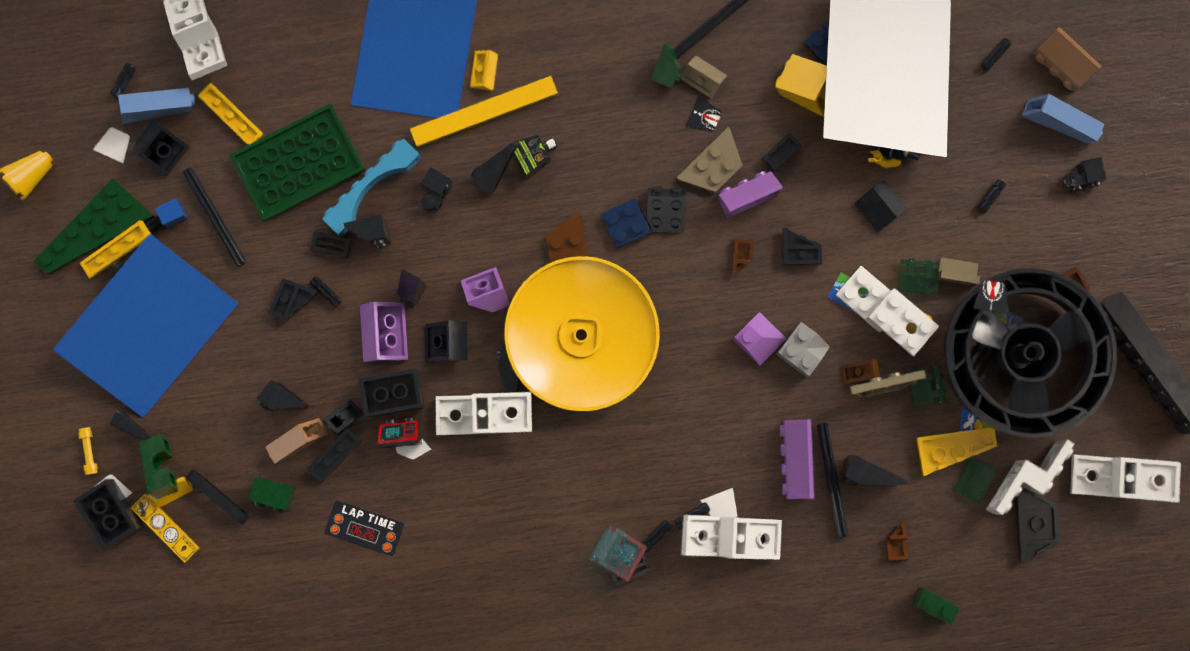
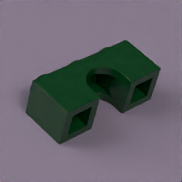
M162 434L140 441L141 449L139 454L143 460L142 472L146 478V483L144 484L146 492L155 499L178 492L176 474L168 468L160 470V466L165 460L173 458L170 441Z

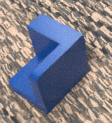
M173 199L155 209L162 225L166 228H171L188 219L181 202L177 199Z

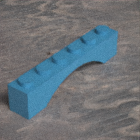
M404 138L401 141L395 142L391 147L392 150L388 154L382 155L378 160L379 163L374 168H369L364 174L365 177L361 181H356L351 186L352 190L347 195L343 194L338 199V204L333 208L330 207L324 213L322 219L340 237H343L348 232L343 223L356 220L358 207L372 186L389 175L409 171L422 159L420 154Z

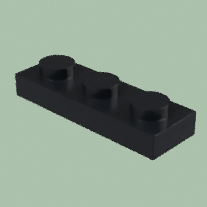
M346 428L307 471L320 483H323L362 440L349 428Z

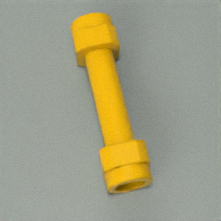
M91 428L78 429L79 439H82L86 465H83L85 475L96 474L98 468L97 463H94L90 441V438L93 437Z

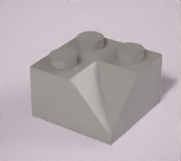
M800 322L776 355L802 375L808 377L820 363L829 346L816 332Z

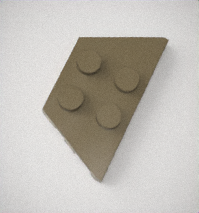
M728 127L676 179L680 182L683 181L695 187L704 188L707 191L716 193L743 166L730 128Z
M924 370L905 375L894 373L889 375L887 379H881V377L870 379L869 383L851 386L850 389L852 395L857 394V396L866 398L904 389L916 383V380L925 379L926 375Z

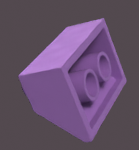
M763 171L756 174L753 180L748 181V179L737 183L738 186L735 188L727 187L721 190V194L718 195V201L726 218H729L778 196L783 187L771 171L768 173Z
M371 302L360 305L363 362L408 360L405 304Z

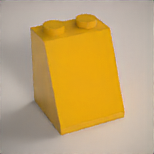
M792 54L790 60H787L782 75L776 80L775 87L777 91L785 98L824 117L827 66Z

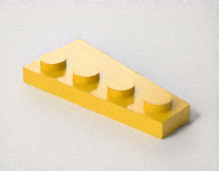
M992 427L916 438L922 476L997 447L995 429Z

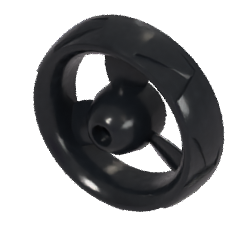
M1033 268L1010 270L985 280L1004 283L1007 297L1018 294L1041 296L1055 302L1067 312L1059 317L1049 328L1036 323H1026L1010 330L990 311L973 308L981 284L969 292L952 314L944 336L947 381L953 394L969 414L983 424L1007 435L1022 438H1041L1054 436L1078 426L1098 409L1109 392L1114 379L1117 361L1116 341L1111 323L1105 311L1084 287L1064 275ZM971 338L986 346L997 348V360L1001 370L1010 379L1014 380L1009 396V409L993 400L979 384L970 359ZM1084 343L1086 362L1084 374L1078 388L1063 404L1048 411L1049 400L1043 380L1050 377L1058 368L1061 360V351L1076 348Z

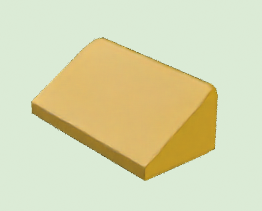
M491 50L475 51L470 88L493 90L498 58L496 53Z
M180 477L177 479L178 492L159 499H155L150 494L148 497L158 507H162L193 491L194 488L186 477Z

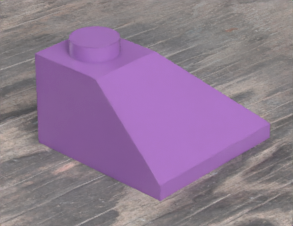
M496 267L461 280L468 305L490 312L502 310L510 306Z
M760 312L733 338L759 366L787 339Z

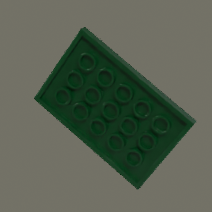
M331 103L230 154L264 222L366 171Z

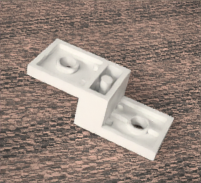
M164 0L172 35L183 52L188 75L191 80L203 77L227 66L217 30L207 14L204 1Z
M862 266L857 269L836 294L839 299L878 332L884 331L912 356L919 351L939 327L895 288L890 291ZM859 288L867 289L868 296L866 298L859 297ZM908 323L916 326L914 334H909L906 331Z
M531 392L436 396V435L532 432ZM515 407L517 409V416L515 418L507 416L506 411L508 408ZM453 410H459L461 413V417L457 421H453L450 417Z
M1056 440L1039 468L1027 460L1015 461L986 510L992 514L1003 515L1007 513L1012 506L1011 500L1014 496H1018L1022 487L1035 494L1047 493L1053 485L1051 481L1054 476H1058L1062 471V463L1071 456L1073 452L1071 448L1074 443L1069 440Z
M1072 455L1070 493L1179 502L1181 463L1122 457L1109 458ZM1090 470L1096 473L1094 481H1090L1087 478V473ZM1157 475H1160L1163 479L1161 486H1157L1154 483V478Z
M684 515L681 555L780 559L782 520ZM702 530L704 533V537L700 541L698 535L699 532ZM762 534L765 535V541L763 544L760 541Z

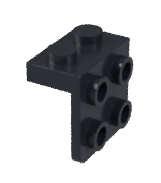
M653 186L648 188L647 224L651 232L682 233L685 225L686 190L680 187L663 189L660 186Z

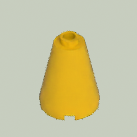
M41 151L33 153L0 168V173L4 175L2 180L15 195L20 193L22 195L20 200L24 201L53 166L51 163L53 159L46 151L44 153Z

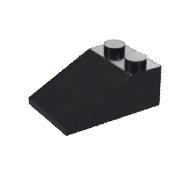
M848 455L839 474V477L843 478L842 482L855 487L856 485H907L908 483L907 480L857 455Z

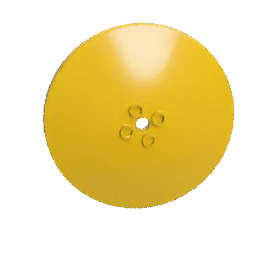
M569 257L554 261L540 268L518 289L506 316L505 346L509 361L517 377L539 399L566 410H599L625 399L645 380L658 352L659 322L656 309L649 294L641 283L628 271L612 262L599 258ZM578 330L586 332L585 340H578L576 338Z

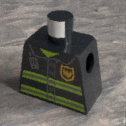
M535 135L519 140L520 143L514 153V157L525 178L529 179L551 162L548 152L556 149L557 146L553 138L542 143L540 137Z

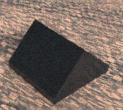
M885 180L874 186L854 203L877 232H880L908 210Z

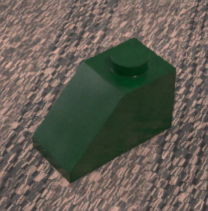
M665 42L651 80L672 88L674 84L679 83L682 74L679 73L681 67L669 42Z

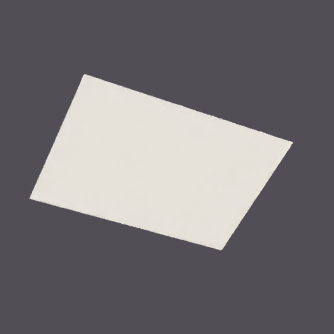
M830 0L823 138L936 156H947L951 0Z

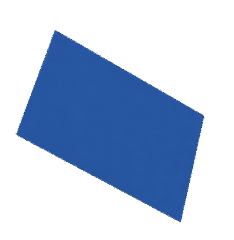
M369 0L351 105L440 118L459 111L477 0Z
M149 234L53 348V351L144 418L234 310L238 302Z

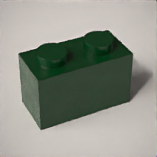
M255 477L248 500L254 501L253 505L265 507V505L272 506V510L283 513V510H290L296 487Z
M921 587L911 604L952 625L960 609L959 606Z

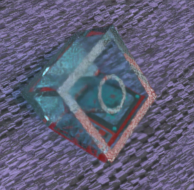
M608 525L589 560L614 575L629 581L647 547L620 529Z

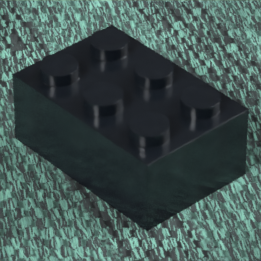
M418 369L359 379L364 416L366 418L425 408Z
M105 479L73 500L103 550L114 548L144 528L114 479Z

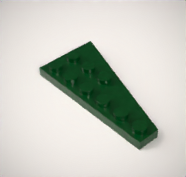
M112 178L40 253L34 262L50 275L70 264L71 261L87 255L91 250L107 244L139 220L144 222L155 216L120 183Z

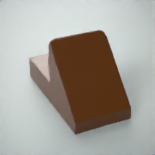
M877 359L841 365L844 384L869 381L870 379L880 377Z

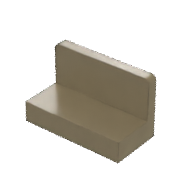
M695 56L688 63L680 79L712 99L727 75L698 56Z
M940 258L937 280L975 287L980 282V276H977L978 264Z

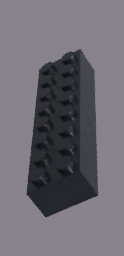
M1123 291L1108 296L1099 304L1111 323L1117 350L1126 356L1128 365L1140 375V381L1151 390L1150 394L1153 399L1159 401L1162 405L1164 414L1173 420L1175 429L1183 435L1190 434V382Z

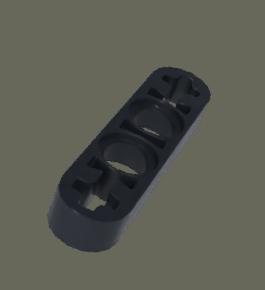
M192 469L186 476L194 486L240 524H244L250 517L241 507L198 471Z

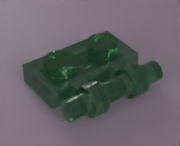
M915 258L900 259V266L907 267V272H899L898 291L937 294L939 275L931 274L932 270H939V263L927 259L925 261H918ZM914 268H922L924 273H915Z
M939 365L931 366L933 374H928L927 367L907 370V374L924 370L926 375L925 379L916 380V383L910 385L914 408L934 405L933 397H938L939 404L946 403L945 395L947 393L946 389L943 388V373L940 372ZM930 380H934L936 391L931 390Z

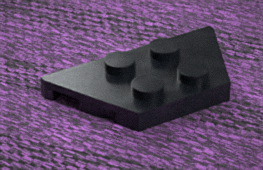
M1022 488L1021 492L1016 496L1019 562L1021 563L1060 543L1057 503Z

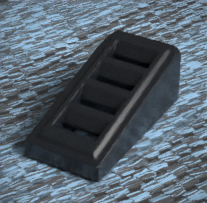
M116 410L110 422L112 426L142 440L151 438L150 434L125 412Z

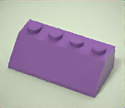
M811 419L783 421V425H780V437H783L780 453L781 456H784V464H781V475H785V483H782V495H785L786 499H814Z

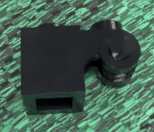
M1102 157L1084 160L1077 164L1078 172L1072 171L1063 177V184L1070 188L1071 192L1082 190L1083 186L1089 185V188L1101 186V182L1107 179Z
M431 167L421 182L423 188L431 193L421 198V204L427 211H439L443 204L441 199L445 194L448 195L452 189V181L449 177Z

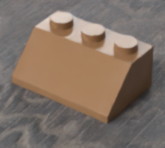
M1060 27L1033 53L1040 64H1044L1054 77H1058L1063 82V85L1073 92L1079 89L1101 67L1094 58Z

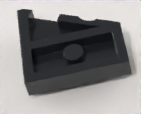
M788 228L782 229L783 265H822L821 244L808 240L807 237L798 235Z
M282 278L269 314L288 321L313 299L318 291Z

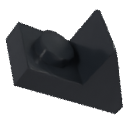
M350 399L324 418L323 422L335 435H339L349 425L359 419L363 412Z

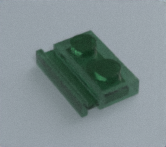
M971 456L953 491L981 504L997 469Z

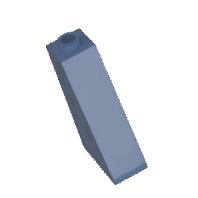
M189 88L118 95L122 124L192 112V105H195L194 94H190Z
M1050 94L1028 99L1022 113V117L1085 143L1097 142L1103 133L1104 123Z

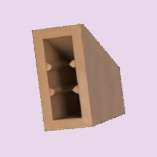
M317 418L295 426L265 448L275 464L290 458L324 438L328 433L321 420Z

